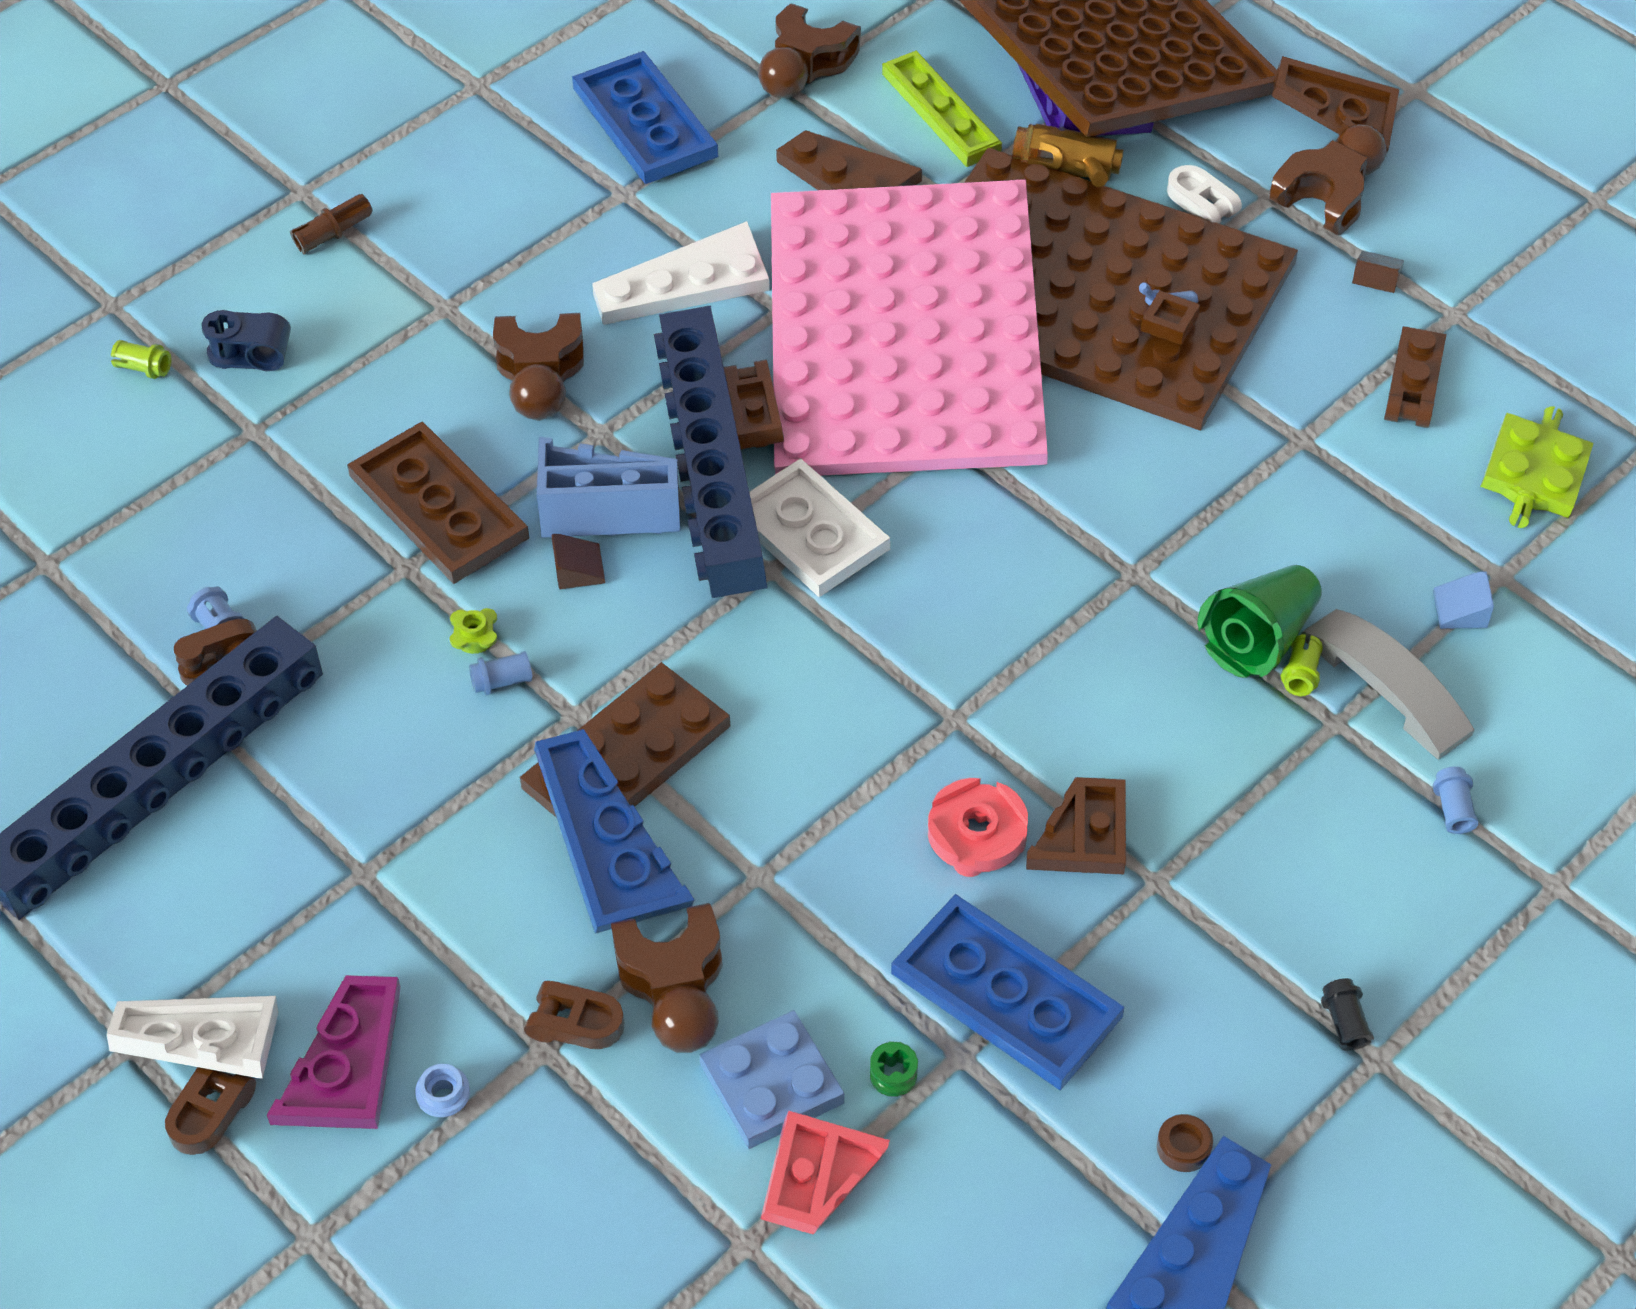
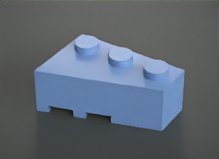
M539 437L537 501L541 538L551 537V534H562L572 537L591 535L613 536L635 533L659 534L681 531L677 459L621 450L618 457L594 453V445L580 443L578 450L553 446V439Z

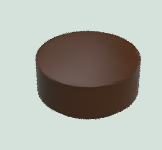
M1179 1114L1168 1118L1160 1127L1157 1138V1152L1160 1159L1169 1168L1179 1172H1193L1200 1169L1210 1156L1213 1146V1135L1208 1125L1198 1117L1188 1114Z

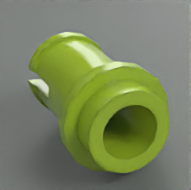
M117 340L111 350V357L121 358L120 360H111L113 367L144 372L151 379L167 375L171 367V354L160 344H153L151 347L124 340Z
M1306 634L1298 635L1291 645L1292 650L1289 664L1283 668L1281 673V681L1285 689L1295 696L1309 695L1318 687L1320 682L1317 668L1323 651V644L1317 637L1312 635L1307 650L1303 649Z

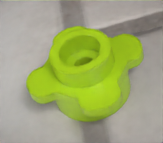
M484 608L481 611H465L460 609L453 612L450 616V622L454 626V633L449 637L452 647L461 649L466 653L478 654L493 646L497 642V634L493 631V624L497 621L496 612L490 608Z

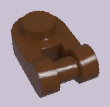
M248 619L230 620L178 639L174 645V653L179 664L180 680L183 684L188 686L257 631L254 623Z
M544 981L536 997L539 1003L536 1012L530 1013L524 1027L525 1033L530 1038L547 1043L556 1040L589 1049H603L612 1046L620 1039L625 1023L621 1004L614 997L602 992L556 981ZM571 1010L568 1018L557 1016L559 1011Z
M197 1067L169 1109L165 1119V1130L173 1147L181 1153L189 1155L202 1154L212 1149L219 1142L239 1109L244 1108L250 1102L255 1092L256 1080L250 1076L239 1074L233 1076L226 1072ZM214 1092L221 1094L216 1102L206 1098L207 1095H211Z

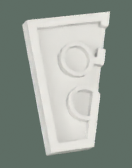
M276 996L117 1001L107 1030L109 1050L263 1079L278 1017Z

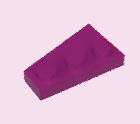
M345 975L316 1027L318 1033L304 1058L299 1057L290 1073L291 1081L281 1099H275L268 1111L267 1118L270 1125L378 1129L401 989L398 977Z

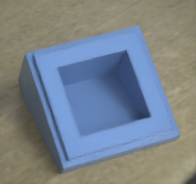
M1486 571L1476 572L1434 587L1433 595L1440 629L1488 628L1494 604Z

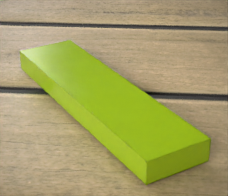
M917 50L882 63V75L966 167L977 164L987 148L1002 151V142Z

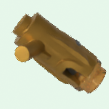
M1029 124L1028 128L1018 126L1012 158L1020 159L1021 163L1040 164L1048 169H1055L1076 177H1089L1094 186L1102 187L1110 180L1111 173L1119 175L1124 150L1116 148L1117 140L1099 136L1086 137L1082 132L1067 130L1063 127L1057 128L1042 124Z

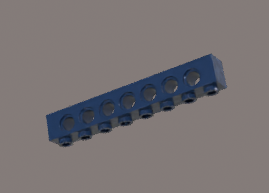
M711 305L659 314L662 332L655 333L654 340L658 360L667 358V362L659 363L663 389H673V392L664 393L669 420L678 418L679 421L671 423L670 427L674 449H684V454L676 455L680 481H690V486L682 487L686 514L696 513L697 517L689 519L688 525L692 546H702L703 552L694 553L699 581H709L712 598L767 589L763 555Z
M275 616L0 833V904L17 920L23 918L31 910L42 906L49 899L50 895L73 876L83 873L90 863L110 846L121 842L131 829L151 813L162 809L172 796L188 783L199 779L209 766L228 751L236 749L246 736L265 721L273 719L281 708L298 694L310 689L317 679L323 675L316 645L280 617Z

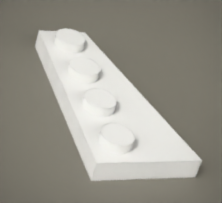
M747 221L592 283L593 295L603 325L770 291L769 277Z

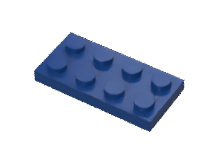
M645 51L572 76L574 91L645 185L718 157V144Z
M954 894L891 963L892 975L1060 1091L1123 1018V1005L957 894Z

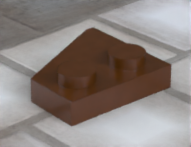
M1075 777L1064 794L1062 805L1055 808L1047 820L1045 831L1035 846L1031 845L1028 850L1026 870L1124 875L1126 866V780Z

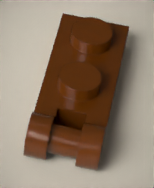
M1402 327L1384 420L1397 422L1398 418L1416 421L1415 426L1429 428L1447 334Z
M767 359L754 361V366L737 369L736 365L725 366L724 372L740 449L760 448L769 444L784 442L782 424Z

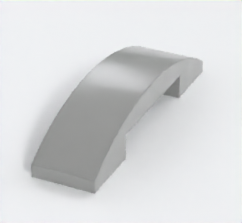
M1335 609L1302 631L1301 635L1306 634L1305 642L1308 645L1311 635L1317 637L1322 642L1323 651L1320 656L1329 664L1335 667L1344 662L1406 717L1403 729L1438 760L1473 735L1474 728L1434 674L1408 649L1375 625L1356 615Z

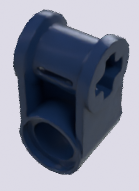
M217 310L204 317L201 326L203 335L209 340L207 358L215 367L222 369L244 368L275 371L284 364L291 332V326L284 317L270 312L244 313L228 310ZM224 322L228 325L226 329L224 328ZM223 349L225 356H222L220 352Z

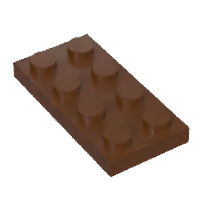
M423 421L347 464L349 476L453 584L530 538L528 526Z
M661 662L578 730H585L617 779V786L630 806L634 805L635 807L731 727L730 715ZM536 763L520 776L521 789L556 817L539 763Z

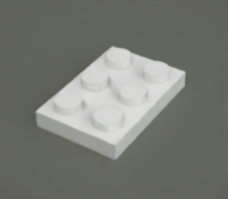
M801 458L749 491L760 544L818 597H821L890 550V537Z

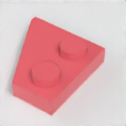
M788 1111L784 1119L761 1220L814 1235L882 1158L888 1149L890 1140Z

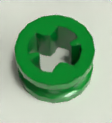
M890 1041L878 1046L870 1057V1080L873 1087L879 1093L890 1097L905 1095L914 1088L917 1082L918 1058L915 1051L901 1042ZM898 1062L903 1064V1074L898 1071L893 1072L890 1076L884 1074L885 1065L893 1067Z

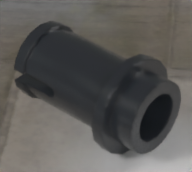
M1349 978L1337 979L1326 984L1322 989L1324 996H1322L1320 1001L1323 1008L1330 1011L1340 1040L1341 1049L1351 1051L1369 1045L1371 1040H1374V1036L1369 1029L1360 1003V999L1363 996L1361 988L1354 985L1353 980Z

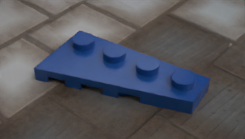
M1223 1136L1109 1300L1106 1309H1225L1271 1164Z

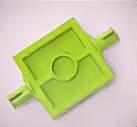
M1549 406L1544 410L1541 424L1506 413L1480 486L1502 494L1515 503L1509 516V522L1515 526L1521 514L1518 528L1527 527L1532 509L1546 510L1569 518L1575 506L1594 443L1558 431L1561 419L1563 418V411L1558 408L1553 419H1551L1554 406Z

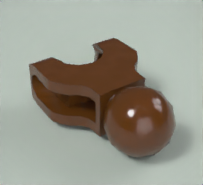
M793 3L787 5L775 18V29L779 36L775 40V48L762 57L758 68V77L763 89L773 97L788 99L799 94L804 89L806 83L810 84L818 77L843 73L859 53L861 26L841 21L831 28L811 27L806 23L807 8Z
M1355 124L1340 132L1337 140H1332L1324 148L1295 152L1274 175L1270 189V200L1286 208L1304 198L1323 200L1326 204L1324 210L1325 224L1322 228L1335 235H1341L1360 216L1365 175H1369L1379 169L1386 157V144L1383 134L1371 125Z
M559 314L556 326L549 331L540 333L525 332L517 326L516 316H495L493 341L494 347L497 349V370L505 378L512 380L509 396L516 412L528 419L537 421L553 417L561 410L565 401L566 389L563 382L575 375L584 366L581 314Z
M710 903L688 907L686 909L688 928L679 938L670 942H653L643 937L635 919L611 923L621 985L635 997L645 999L652 1005L651 1027L661 1044L676 1053H692L706 1047L714 1037L719 1024L718 1010L706 993L708 986L716 980L723 966L719 947L721 944L720 933Z

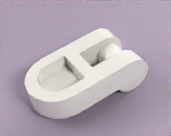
M1184 165L1170 172L1167 186L1168 196L1191 215L1220 224L1222 217L1230 218L1241 211L1242 203L1239 196L1204 169L1198 166Z

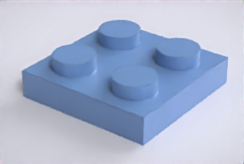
M795 1010L699 1054L701 1067L748 1149L780 1135L788 1111L815 1118L844 1104L842 1088Z

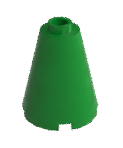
M1291 565L1214 592L1200 607L1197 620L1199 631L1204 628L1209 641L1204 645L1208 654L1221 668L1237 677L1247 678L1250 675H1260L1259 677L1269 674L1279 665L1319 603L1322 596L1320 582L1308 568L1301 565Z

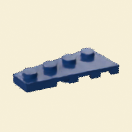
M582 729L536 741L534 751L595 934L610 930L611 923L627 919H635L638 922L691 907L695 899L686 885H681L670 868L671 862L662 848H657L643 826V819L634 805L630 806L617 786V779L585 730Z

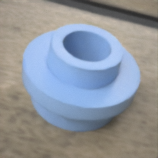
M436 1064L423 1072L416 1084L415 1095L419 1107L425 1113L434 1117H448L456 1114L466 1105L470 1096V1086L466 1075L458 1068L449 1064ZM441 1089L453 1091L444 1097H434Z

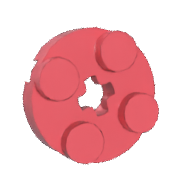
M965 778L945 786L935 796L932 802V809L928 815V839L934 852L944 862L954 866L960 875L974 877L981 872L1000 869L1010 864L1024 851L1027 841V808L1020 796L1007 785L997 782L996 787L989 784H980L981 778ZM974 818L978 823L987 821L990 824L986 826L985 831L977 832L969 829L968 820Z

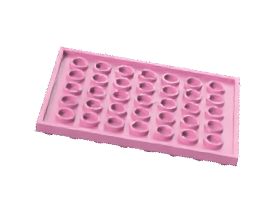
M1026 180L771 193L773 389L784 436V442L774 443L775 475L800 458L820 476L1047 465L1048 452Z

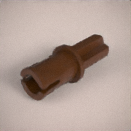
M358 194L331 210L327 208L322 209L319 216L304 225L302 224L292 229L290 235L298 250L304 255L334 237L336 239L341 238L344 230L369 217L373 209L368 199L363 194Z

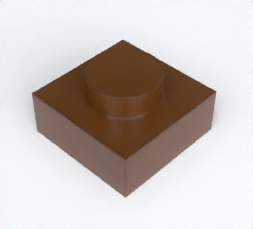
M1159 290L1142 318L1141 331L1182 345L1199 316L1200 304Z

